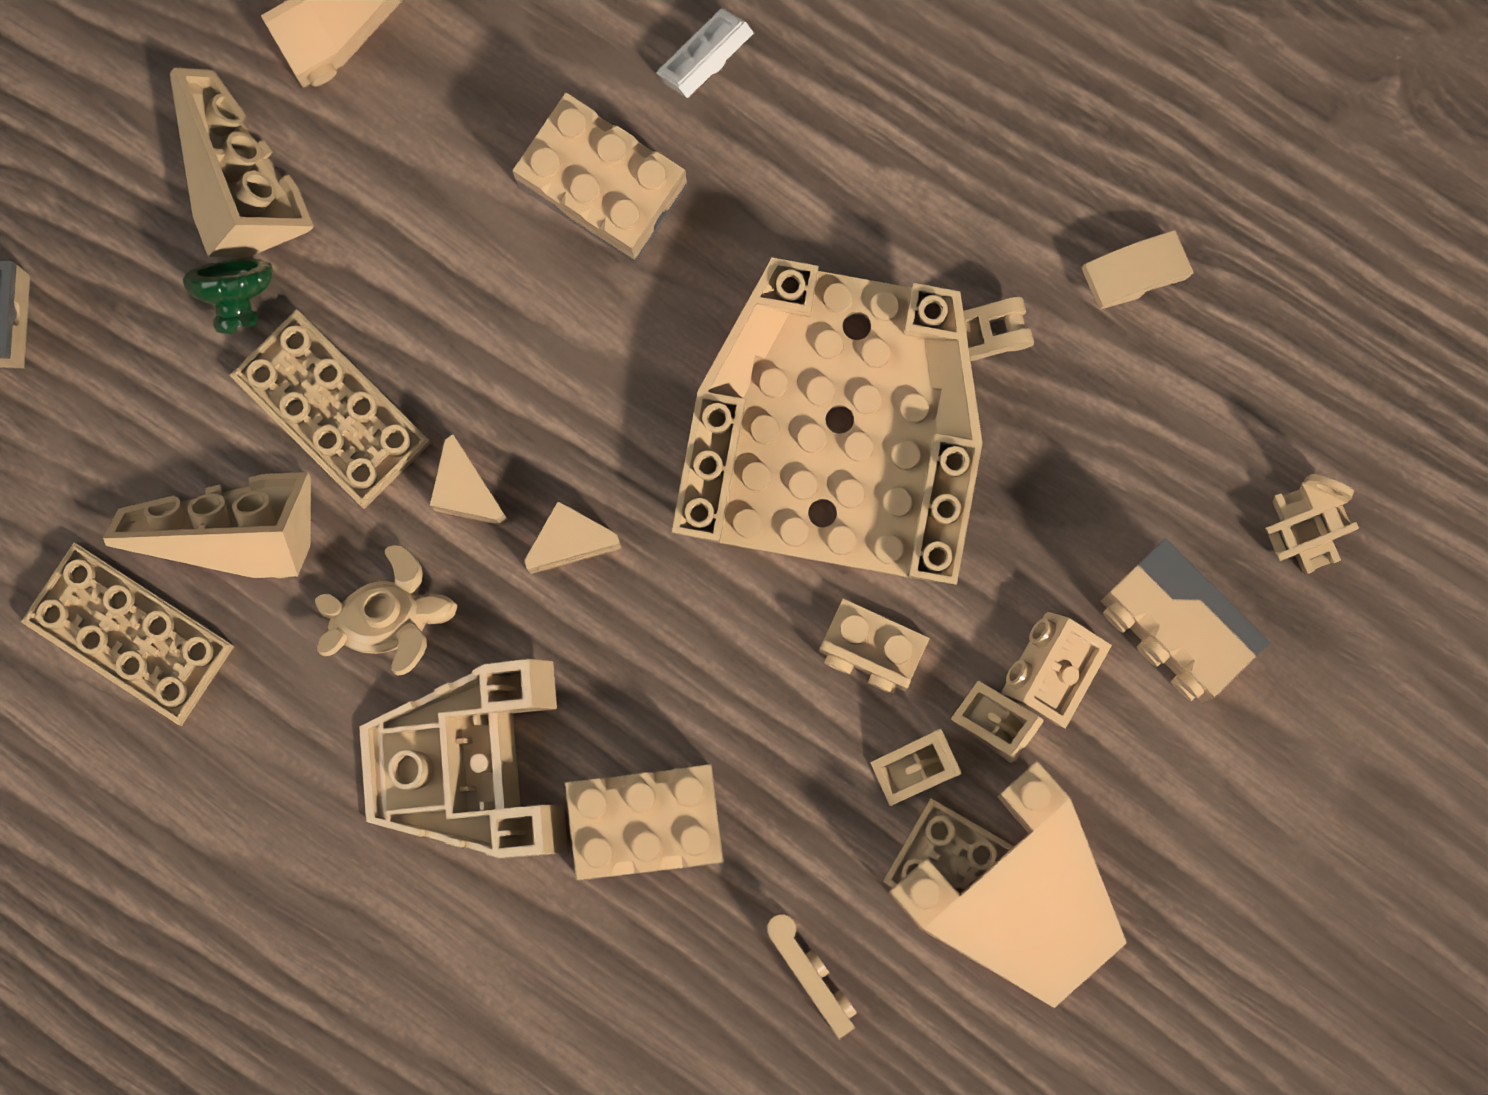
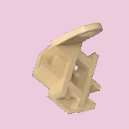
M1310 474L1304 479L1299 490L1284 496L1282 493L1275 495L1272 502L1281 522L1266 527V532L1279 562L1296 556L1302 573L1310 574L1315 572L1314 569L1341 561L1333 540L1359 529L1357 522L1350 523L1343 507L1344 504L1352 499L1354 490L1329 477ZM1321 514H1322V516H1323V518H1324V520H1325V523H1326V525H1327L1328 530H1329L1330 533H1328L1327 530H1326V528H1325V525H1324V523H1323V521H1322V518H1321V516H1320ZM1279 531L1281 532V534H1282V536H1283V539H1284V541H1285V543H1286V546H1287L1288 550H1286V548H1285V546H1284V543H1283V541H1282V539H1281V536H1280V534H1279Z

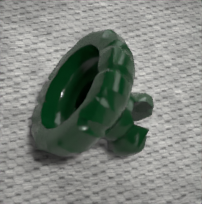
M250 258L220 261L191 269L184 275L183 284L191 296L215 306L217 316L213 319V327L216 332L232 334L237 332V327H251L256 324L259 318L257 312L251 310V300L267 289L273 276V268L271 263L261 259Z

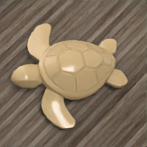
M392 545L385 549V554L394 569V583L389 581L369 583L349 595L343 603L330 594H323L315 599V604L322 616L331 618L328 625L329 631L323 634L318 642L317 651L320 655L330 656L336 653L343 645L355 651L372 654L385 653L397 649L391 666L392 671L395 675H404L417 665L426 650L427 639L422 632L426 623L441 624L454 617L457 604L452 599L439 594H430L420 599L417 597L423 576L422 566L408 550L402 546Z

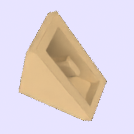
M451 435L445 439L430 506L437 512L497 525L508 521L455 436Z
M557 502L524 561L529 573L533 574L622 549L616 533L566 505Z
M977 681L951 718L955 724L1010 763L1017 760L1044 722L1038 715L980 681Z
M942 729L870 762L890 806L961 774Z

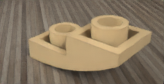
M1175 230L1113 251L1081 267L1099 310L1139 299L1146 291L1184 281L1194 273Z

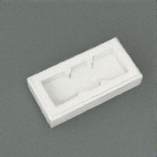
M722 8L658 70L657 74L667 86L688 98L712 74L717 73L724 66L726 60L754 32L745 21Z

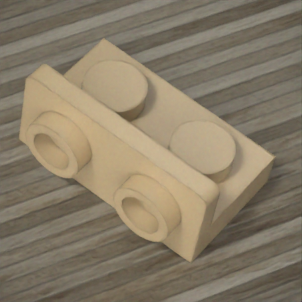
M842 599L819 648V652L827 655L824 661L826 665L848 675L851 674L853 668L870 675L868 684L894 695L897 688L906 692L930 638Z
M1047 612L1032 628L1029 636L1030 642L1020 660L1015 662L1009 669L1002 695L1023 704L1053 724L1066 729L1112 645L1072 619Z

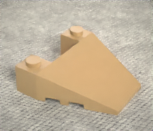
M524 659L484 664L472 670L471 674L453 683H446L434 689L433 693L415 702L410 701L359 726L366 822L419 837L424 836L443 841L445 844L480 851L497 858L568 853L564 805L520 806L514 714L557 709L553 661Z
M1036 762L996 796L1029 834L959 895L930 861L926 859L888 893L919 929L1055 1008L1127 942L1071 799L1046 770Z

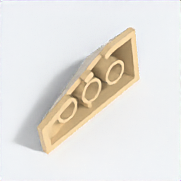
M287 0L262 14L261 17L301 86L304 88L310 84L312 86H319L331 80L337 74L336 69L343 66L402 0Z
M174 68L170 72L192 215L208 257H250L309 232L314 226L299 188L290 175L282 177L268 158L272 151L264 140L257 142L243 123L245 113L214 70Z
M309 472L262 474L249 477V486L223 492L221 485H215L205 488L204 495L191 500L180 502L179 498L169 496L119 508L103 540L105 545L109 547L251 578L295 577L299 575L311 546V478Z

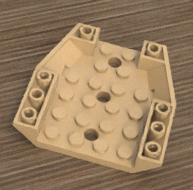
M771 258L698 389L672 533L720 544L873 572L957 585L983 443L960 291L913 283L912 288L822 272L819 271V266ZM861 314L869 320L871 330L865 338L853 340L845 335L843 322L850 315ZM835 407H844L853 415V426L845 433H834L826 425V415ZM818 500H827L836 508V519L827 527H818L809 519V508Z

